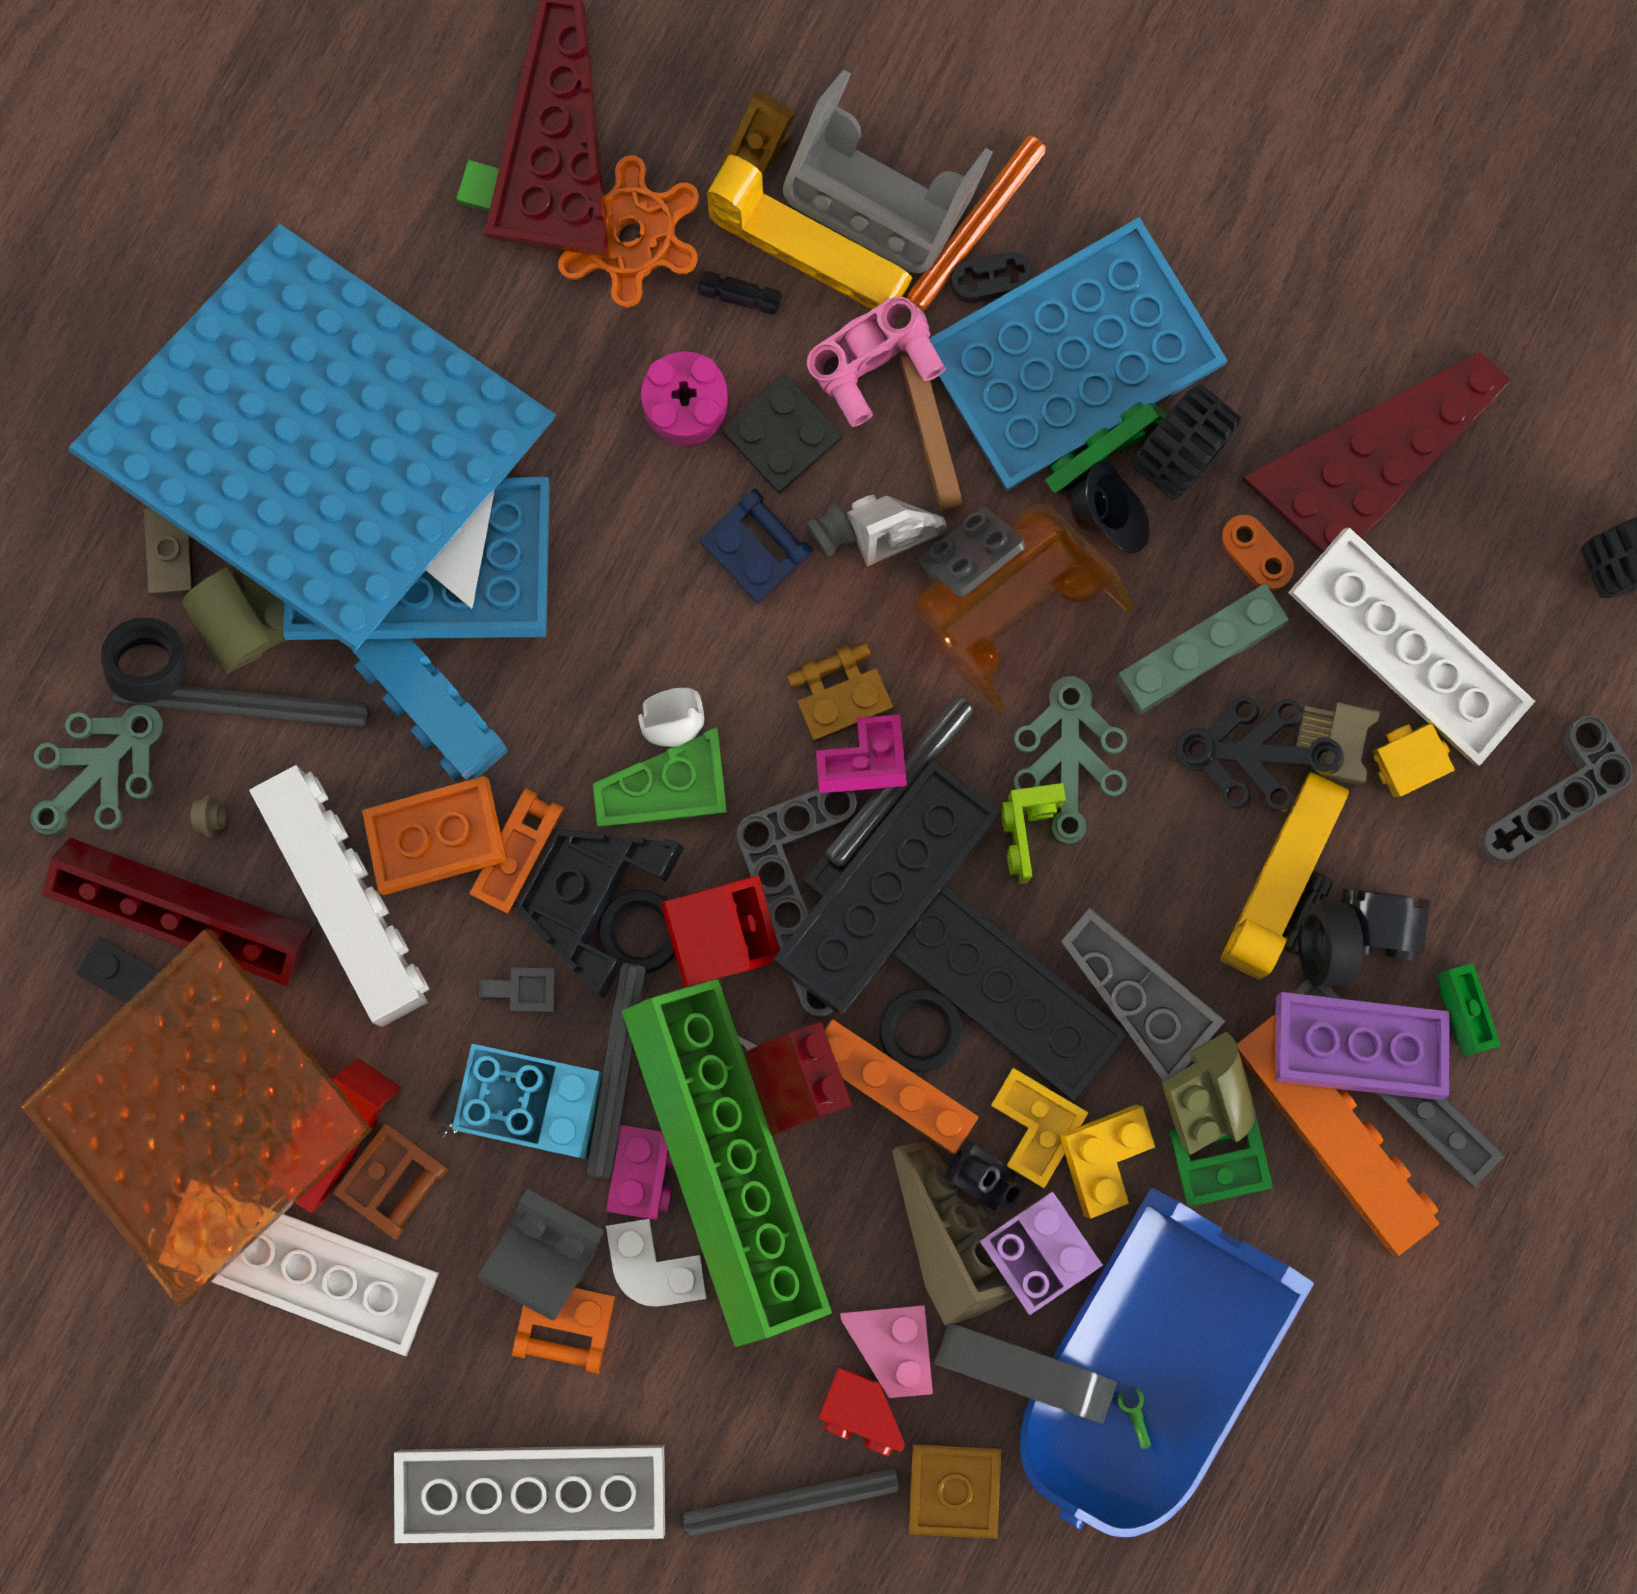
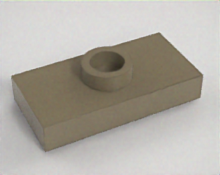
M151 508L143 509L148 593L151 596L188 593L194 588L190 536Z

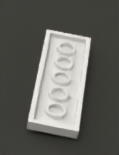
M1350 527L1344 528L1288 592L1429 724L1432 723L1436 731L1474 766H1480L1535 702Z
M195 1179L191 1180L159 1261L403 1356L408 1355L439 1274L436 1271Z

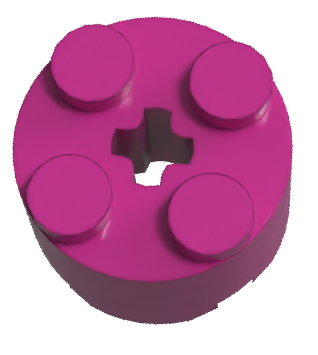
M687 351L668 354L650 365L641 388V400L648 425L658 436L675 446L690 447L705 443L723 425L728 413L727 386L720 369L712 359ZM681 393H689L691 398L688 406H681L679 400Z

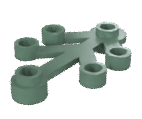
M1067 676L1057 680L1049 692L1050 706L1029 726L1019 728L1014 736V745L1017 750L1022 753H1031L1037 749L1040 737L1061 720V738L1029 769H1022L1017 772L1013 780V786L1015 790L1022 789L1019 786L1018 779L1023 775H1030L1035 781L1034 787H1038L1040 781L1061 762V783L1064 784L1066 801L1051 823V833L1054 839L1063 845L1078 843L1085 835L1087 828L1085 818L1078 812L1079 763L1100 784V790L1107 797L1114 798L1120 796L1127 785L1126 778L1121 772L1111 770L1079 738L1080 720L1100 739V746L1107 754H1119L1127 744L1125 732L1120 728L1111 727L1091 707L1092 693L1087 683L1074 676ZM1067 690H1073L1078 694L1079 701L1074 705L1066 704L1063 700V693ZM1023 732L1032 733L1035 737L1034 745L1030 747L1021 745L1019 742L1020 734ZM1112 733L1117 734L1121 738V746L1115 749L1108 747L1105 741L1106 736ZM1114 776L1120 780L1121 788L1118 791L1113 792L1106 788L1105 780L1108 777ZM1070 818L1077 823V831L1075 833L1067 834L1062 830L1061 823L1064 819Z
M148 705L132 706L125 711L121 718H90L81 712L71 714L65 722V729L70 736L77 740L87 739L91 734L119 736L107 748H58L51 743H43L36 748L34 760L38 766L45 770H55L59 766L87 767L53 801L46 800L35 805L30 815L33 828L40 834L48 837L61 834L68 824L67 812L100 779L101 803L94 814L95 822L99 827L107 831L120 827L123 821V814L119 809V762L132 749L133 774L126 781V791L137 800L149 798L154 791V783L150 778V746L155 744L163 733L164 725L161 715ZM140 718L146 719L148 722L146 731L135 733L133 728L135 721ZM78 719H85L87 723L85 731L80 734L74 733L73 723ZM53 749L56 754L55 760L50 764H44L41 759L43 752ZM138 779H145L147 782V788L142 794H135L132 788L134 782ZM45 810H52L54 812V820L49 825H43L40 821V816ZM114 810L116 813L115 821L109 825L103 824L101 817L104 811Z

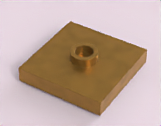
M913 1444L909 1534L998 1539L1001 1448Z

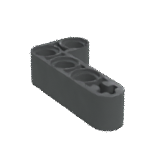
M1595 716L1581 717L1570 724L1562 735L1564 750L1577 768V772L1489 826L1480 834L1478 850L1486 861L1492 864H1502L1511 860L1624 789L1630 783L1633 777L1632 764L1607 725L1600 718ZM1579 727H1585L1593 733L1595 743L1592 748H1585L1578 743L1576 732ZM1602 764H1610L1617 769L1618 781L1615 785H1610L1601 778L1600 768ZM1567 786H1573L1581 792L1582 804L1579 808L1569 806L1566 803L1564 790ZM1530 809H1537L1545 815L1546 826L1543 831L1535 830L1529 825L1527 815ZM1515 829L1520 835L1519 837L1507 843L1504 848L1496 850L1493 847L1492 843L1497 837H1502Z
M956 1324L947 1325L934 1361V1365L1102 1425L1104 1424L1117 1386V1382L1099 1374Z

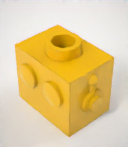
M1432 723L1425 724L1415 730H1412L1410 724L1404 725L1386 734L1388 743L1371 750L1374 761L1379 767V779L1382 784L1388 786L1393 797H1401L1455 771L1448 757L1449 748L1445 741L1440 740Z

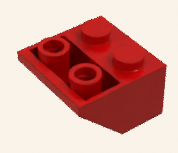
M759 875L727 882L660 902L684 987L770 964L780 951Z
M838 1365L818 1414V1418L825 1421L824 1430L845 1439H849L851 1432L866 1438L865 1447L889 1457L892 1449L902 1453L905 1443L880 1383Z

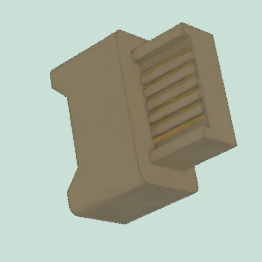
M1340 702L1333 706L1332 711L1305 705L1302 708V718L1299 722L1294 746L1310 747L1315 740L1324 737L1335 740L1344 752V763L1340 770L1334 774L1322 775L1318 773V775L1329 780L1362 786L1366 781L1368 772L1361 762L1367 730L1378 722L1380 711ZM1331 751L1324 752L1320 756V763L1322 765L1331 764L1335 759V754Z

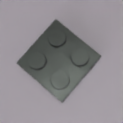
M786 373L722 428L724 436L779 495L842 439V434Z

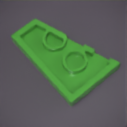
M713 728L681 746L672 747L642 763L639 762L593 783L598 829L727 814L718 728Z

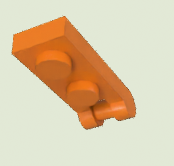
M528 788L521 794L501 832L506 862L484 867L469 893L472 897L510 915L513 904L552 830L558 825L565 810V807L555 802H552L550 805L538 799V793ZM529 814L542 820L537 831L523 824Z

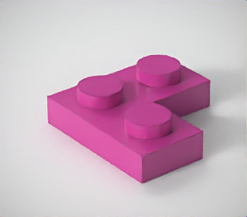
M900 714L857 718L859 747L816 751L819 793L907 786Z

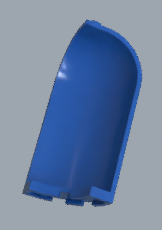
M1150 1188L1053 1356L1054 1359L1117 1382L1104 1424L1102 1425L1029 1399L1020 1433L1021 1460L1027 1478L1038 1493L1061 1508L1057 1516L1080 1530L1084 1523H1087L1099 1531L1115 1537H1133L1152 1531L1172 1518L1187 1503L1203 1479L1314 1285L1312 1281L1290 1266L1244 1241L1243 1243L1221 1231V1227L1179 1201L1153 1188ZM1135 1388H1138L1143 1393L1145 1403L1141 1411L1151 1443L1150 1447L1140 1448L1129 1414L1123 1411L1118 1404L1120 1392L1125 1407L1130 1409L1137 1407L1140 1401Z

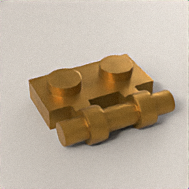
M865 641L849 647L848 644L836 648L837 653L816 662L809 659L800 663L801 668L786 674L792 690L808 684L812 695L798 700L797 704L813 742L857 725V718L879 716L893 710V705L877 668L863 674L859 672L856 663L872 657ZM843 669L848 680L825 689L821 678Z

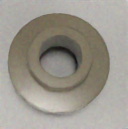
M206 795L202 800H195L193 802L191 825L196 834H203L206 838H216L220 830L226 826L227 812L224 804L220 803L215 795Z

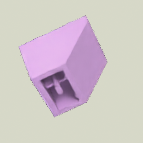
M1049 1192L979 1241L1029 1315L1103 1266L1053 1192Z

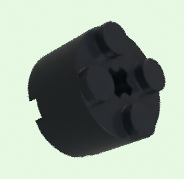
M1343 889L1341 903H1348L1354 909L1360 922L1363 937V954L1372 955L1373 947L1386 948V955L1391 958L1416 961L1417 952H1424L1431 900L1419 898L1417 907L1414 906L1415 898H1408V896L1359 890L1358 899L1353 898L1354 890Z

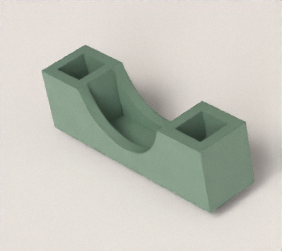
M1265 583L1119 672L1115 682L1138 717L1174 695L1211 668L1251 648L1284 627L1289 619Z

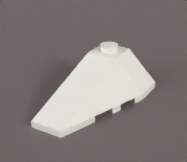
M875 495L861 498L851 505L853 510L847 512V521L857 538L856 543L867 567L946 533L947 524L943 517L887 495L876 499Z

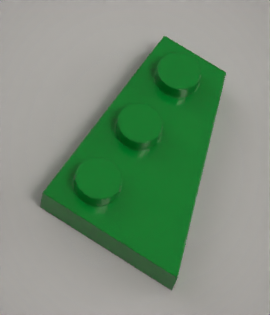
M1141 402L1134 404L1120 415L1123 422L1109 432L1106 427L1099 430L1085 441L1088 448L1074 457L1072 453H1069L1051 466L1054 473L1046 478L1045 481L1054 494H1064L1067 486L1088 476L1094 464L1102 461L1109 463L1111 460L1109 454L1115 450L1119 454L1141 442L1145 436L1143 429L1154 422L1160 424L1169 412L1163 405L1148 403L1144 406Z

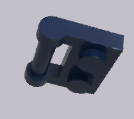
M753 489L742 498L738 505L699 539V543L758 605L812 555L814 550L805 541L801 543L763 503L764 497L758 490ZM749 514L787 552L788 557L784 561L779 563L742 524V521Z

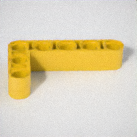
M728 155L707 192L709 217L719 227L872 310L891 298L902 297L912 280V277L899 266L764 194L762 173L754 165L738 156Z
M1311 771L1308 773L1225 946L1220 962L1257 980H1261L1272 972L1287 938L1282 936L1344 806L1350 791L1349 789Z

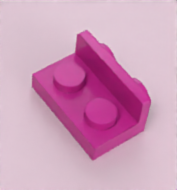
M625 1125L620 1126L606 1212L659 1220L660 1212L668 1213L672 1187L665 1186L667 1168L674 1169L662 1131Z

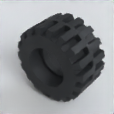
M1199 384L1191 388L1179 400L1145 441L1134 457L1132 468L1173 501L1183 496L1216 458L1239 428L1241 416L1205 386Z
M1636 517L1592 537L1580 549L1600 598L1612 599L1637 591Z

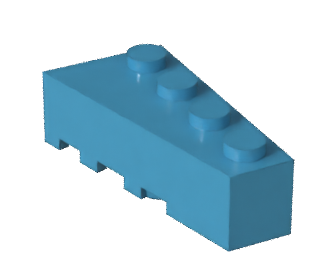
M411 638L366 639L356 652L352 650L360 660L354 665L356 670L370 685L378 681L388 693L382 699L398 717L406 712L416 724L410 731L426 749H429L433 744L444 756L438 763L455 782L460 777H463L465 781L478 778L508 752L498 735L492 729L490 730L473 707L461 698L458 691L431 664L429 658Z

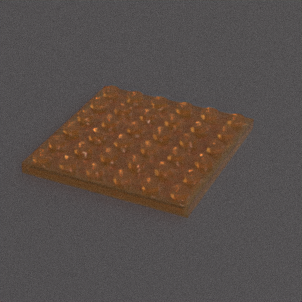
M203 930L20 1105L177 1306L187 1305L373 1130L211 930Z

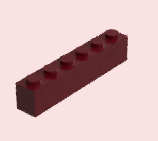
M71 837L51 857L42 895L285 986L289 984L302 966L313 930L311 926Z

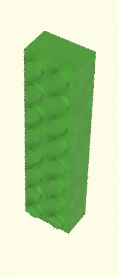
M714 979L653 997L622 1010L621 1012L734 1346L739 1347L763 1340L832 1314L719 980Z

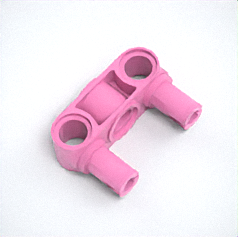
M904 297L891 298L867 314L850 321L840 331L816 345L807 357V367L810 374L817 379L821 388L829 397L836 399L852 427L863 424L873 416L871 409L856 385L858 378L884 365L900 351H907L924 381L936 378L946 369L929 340L931 334L925 314L913 302ZM905 311H910L911 320L909 324L902 329H896L895 321L897 317ZM832 357H838L839 365L836 371L830 375H824L825 363Z

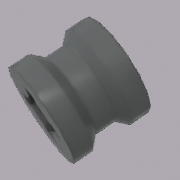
M835 504L828 507L826 514L822 517H812L805 521L808 531L826 558L834 555L836 548L840 545H850L857 541L850 524Z

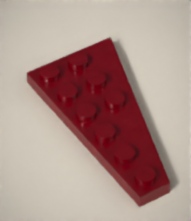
M539 0L484 234L489 239L609 257L585 4L582 0Z
M1478 352L1243 476L1242 481L1321 554L1344 528L1350 527L1362 539L1510 383L1511 379L1481 352Z

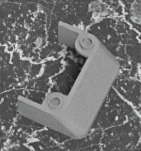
M843 70L816 103L784 181V197L793 208L906 271L916 274L924 273L936 261L969 205L993 152L985 148L965 176L956 172L945 171L935 177L929 189L856 149L861 138V127L853 115L837 107L851 73Z

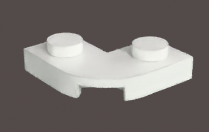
M650 1219L606 1226L613 1273L619 1287L629 1298L640 1304L655 1307L707 1299L700 1255L657 1262Z

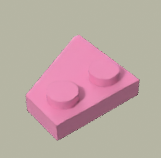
M925 1305L840 1313L842 1323L889 1398L933 1394Z

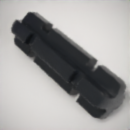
M709 271L702 273L698 285V293L700 295L715 298L717 295L720 296L721 301L754 309V306L760 308L759 311L769 314L777 313L782 298L779 290L768 287L762 290L759 289L757 284L728 276L725 279H721L720 274Z
M1319 872L1311 873L1305 886L1307 890L1305 894H1301L1287 924L1290 926L1289 930H1284L1282 936L1287 938L1283 950L1288 953L1299 955L1298 932L1304 910L1310 904L1324 903L1321 901L1322 896H1328L1333 882L1324 874Z

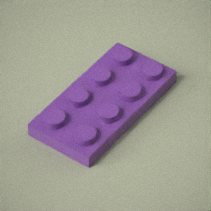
M1281 992L1276 996L1274 1082L1444 1100L1449 1097V1011Z

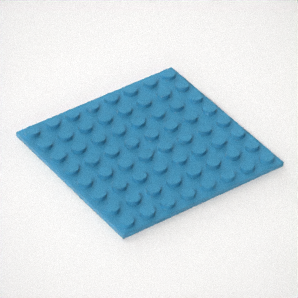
M279 224L69 446L68 451L356 652L555 420L556 414Z

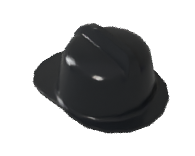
M1104 461L1094 464L1088 476L1066 487L1064 491L1065 496L1071 504L1074 520L1081 529L1091 533L1104 534L1118 549L1130 554L1141 551L1147 544L1150 529L1145 507L1111 464Z

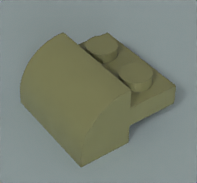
M225 567L209 576L191 589L181 602L224 675L261 658L264 651L287 641L283 635L284 601L236 568L229 570L228 567Z
M1227 1031L1191 1051L1190 1056L1193 1065L1162 1082L1180 1145L1189 1155L1226 1134L1235 1142H1238L1249 1133L1255 1123L1256 1109L1238 1047L1234 1038Z

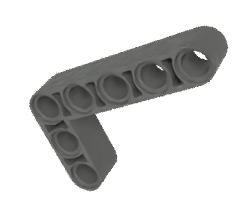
M819 789L749 815L738 825L736 833L738 845L750 876L759 875L760 877L761 871L770 865L778 866L785 874L783 882L777 887L771 888L762 884L780 950L809 915L783 849L850 822L855 815L857 807L856 795L853 790L819 793ZM834 794L845 796L850 804L847 812L838 816L830 814L825 808V801L828 797ZM802 810L808 815L809 824L802 831H792L787 828L784 819L790 811ZM759 825L768 831L769 837L764 845L753 847L746 843L744 834L751 826ZM790 905L798 909L801 917L798 924L794 927L784 928L776 922V912L783 906ZM790 977L805 1013L814 1018H825L834 1012L830 1007L820 1010L811 1007L807 1002L809 991Z

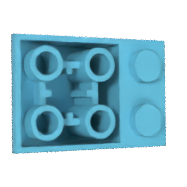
M471 1044L452 1130L587 1160L602 1072Z

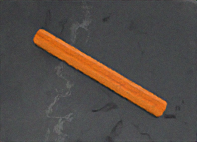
M1034 136L1026 137L947 241L932 267L922 274L907 294V299L920 308L922 312L932 303L952 276L954 269L963 262L1044 155L1046 146Z

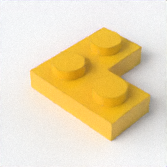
M1012 1068L993 1100L991 1107L1028 1129L1006 1166L1044 1189L1065 1154L1059 1134L1080 1127L1088 1112Z
M1133 1105L1059 1134L1084 1217L1091 1219L1129 1204L1117 1162L1155 1148L1144 1108L1140 1105Z

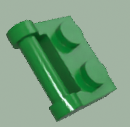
M1257 1118L1252 1129L1245 1136L1248 1149L1190 1161L1189 1154L1181 1147L1176 1129L1168 1130L1187 1207L1273 1188ZM1226 1134L1212 1143L1232 1138Z

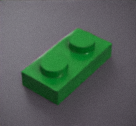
M1470 963L1436 974L1439 983V993L1446 1005L1447 1011H1449L1453 1035L1460 1047L1463 1058L1501 1046L1474 964Z

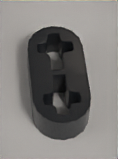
M1016 252L968 260L960 263L954 269L951 278V289L959 300L966 303L1000 298L1030 280L1031 265L1028 259ZM1007 264H1013L1015 270L1023 271V273L1019 274L1016 283H1011L1009 277L994 278V275L1004 273ZM967 272H972V276L975 279L988 277V280L977 283L975 291H969L967 285H959V282L964 280V274Z

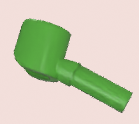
M1135 1388L1140 1401L1137 1407L1130 1409L1125 1407L1120 1392L1118 1404L1123 1411L1129 1414L1140 1448L1150 1447L1151 1443L1141 1411L1145 1403L1143 1393L1138 1388Z

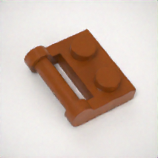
M385 1122L332 1194L387 1235L398 1240L405 1230L402 1228L405 1221L437 1178L442 1180L449 1171V1168ZM413 1160L424 1168L390 1214L386 1216L378 1210V1207Z

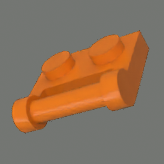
M574 1288L555 1320H550L523 1305L512 1356L523 1359L526 1358V1355L586 1367L585 1372L599 1374L616 1296ZM533 1325L592 1337L590 1350L531 1338Z

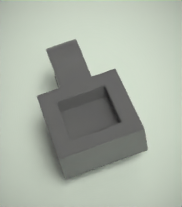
M511 967V980H480L479 997L480 999H510V1012L554 1013L555 968Z

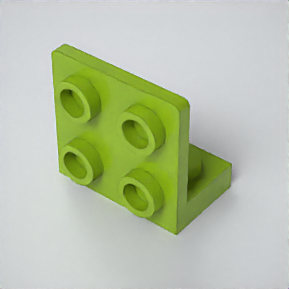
M1063 783L1011 790L1007 802H1002L1000 811L1002 812L1003 832H1011L1013 845H1010L1009 850H1006L1010 876L1018 875L1019 884H1026L1032 878L1024 815L1028 814V821L1054 818V814L1057 813V810H1060L1066 801Z

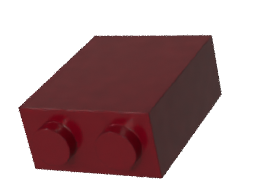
M822 1022L788 1032L743 1052L772 1137L852 1106Z

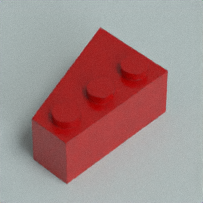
M359 1058L336 1076L332 1077L328 1074L314 1094V1097L319 1101L313 1111L309 1112L306 1110L293 1127L292 1132L297 1135L290 1148L286 1145L283 1146L272 1161L270 1167L275 1172L268 1185L309 1213L315 1211L325 1202L354 1159V1153L367 1132L371 1133L379 1122L376 1118L385 1103L391 1098H395L402 1087Z

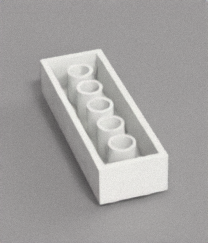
M295 765L250 789L252 797L372 1023L384 1027L427 1004L428 1001L423 993L430 990L420 969L415 967L413 963L408 966L403 955L409 952V948L399 930L395 929L393 925L387 926L383 916L389 914V911L379 892L375 891L372 886L366 887L363 878L368 876L369 873L358 853H355L352 848L346 849L343 840L349 836L337 814L334 815L331 809L326 811L322 803L329 798L319 779L314 777L311 771L305 774Z
M664 1445L413 1449L394 1452V1543L658 1539L665 1536Z

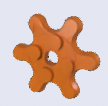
M634 155L625 156L618 161L615 167V185L609 193L603 195L609 257L565 251L558 261L560 273L570 280H579L595 270L607 271L612 278V299L617 305L626 308L633 307L639 303L643 294L642 280L651 273L652 269L666 267L677 274H688L695 269L698 262V254L695 248L678 240L675 236V225L679 219L693 212L699 203L700 196L697 188L688 182H681L666 192H652L645 184L646 165L641 158ZM630 224L639 225L640 238L622 243L620 240L621 230Z

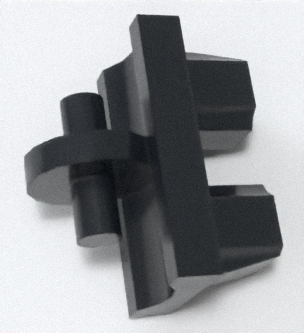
M967 1139L962 1145V1150L951 1157L949 1169L943 1176L994 1211L999 1203L1011 1209L1024 1188L1014 1180L1017 1175L1016 1172Z

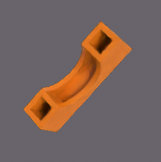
M832 1019L825 1029V1033L843 1082L862 1092L905 1121L916 1131L954 1155L979 1117Z

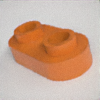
M1238 515L1226 523L1221 533V545L1228 556L1257 587L1266 583L1271 592L1284 588L1294 573V563L1289 553L1252 516ZM1240 529L1248 530L1251 534V541L1247 543L1239 541L1236 532ZM1268 561L1277 562L1280 566V572L1275 575L1268 573L1265 563Z

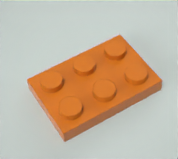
M485 776L362 810L377 889L383 896L506 862L490 781Z

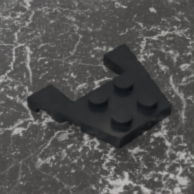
M553 829L519 892L513 907L559 953L568 966L587 983V986L594 993L605 998L623 963L587 945L594 929L629 865L667 882L684 847L674 840L667 839L655 841L646 840L644 837L628 836V838L606 836L603 833Z

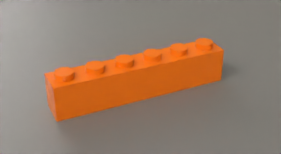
M1276 1014L1270 1016L1236 1043L1242 1063L1392 1256H1400L1440 1225L1434 1216L1438 1212L1437 1207L1425 1192L1421 1191L1417 1194L1407 1182V1179L1411 1177L1408 1169L1398 1157L1393 1156L1390 1159L1379 1146L1384 1142L1382 1136L1369 1121L1362 1124L1352 1111L1357 1105L1345 1089L1274 1082Z

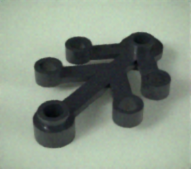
M1246 696L1237 698L1233 702L1231 710L1207 730L1193 728L1180 736L1176 744V755L1179 762L1191 771L1204 770L1223 792L1224 801L1236 810L1243 809L1250 803V790L1242 782L1234 781L1218 760L1237 761L1265 793L1268 805L1276 812L1288 811L1294 803V795L1287 786L1279 784L1262 763L1309 765L1322 775L1336 773L1344 763L1342 748L1331 738H1319L1310 747L1265 745L1282 728L1293 727L1300 722L1302 710L1291 699L1279 701L1274 708V712L1238 743L1221 741L1239 724L1249 725L1257 720L1259 716L1258 705L1253 699ZM1243 704L1252 705V713L1248 717L1242 718L1238 716L1240 706ZM1287 706L1294 707V717L1290 720H1283L1281 718V711ZM1199 743L1204 744L1206 747L1205 753L1201 757H1193L1191 754L1193 746ZM1326 751L1333 752L1335 754L1334 761L1329 765H1322L1320 763V756ZM1237 788L1243 789V799L1236 803L1231 802V792ZM1279 791L1286 792L1287 800L1284 804H1273L1275 793Z

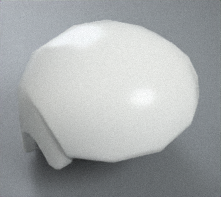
M674 688L661 691L643 702L644 715H638L642 735L650 743L668 747L681 746L694 739L705 721L700 694L692 688Z

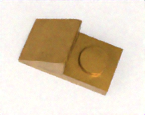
M759 91L753 96L722 164H724L728 155L738 156L754 165L762 173L763 179L790 139L792 133L788 128L796 113L762 91Z

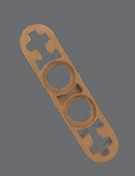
M907 351L899 353L900 365L939 508L943 512L962 507L958 481L930 380L924 381Z

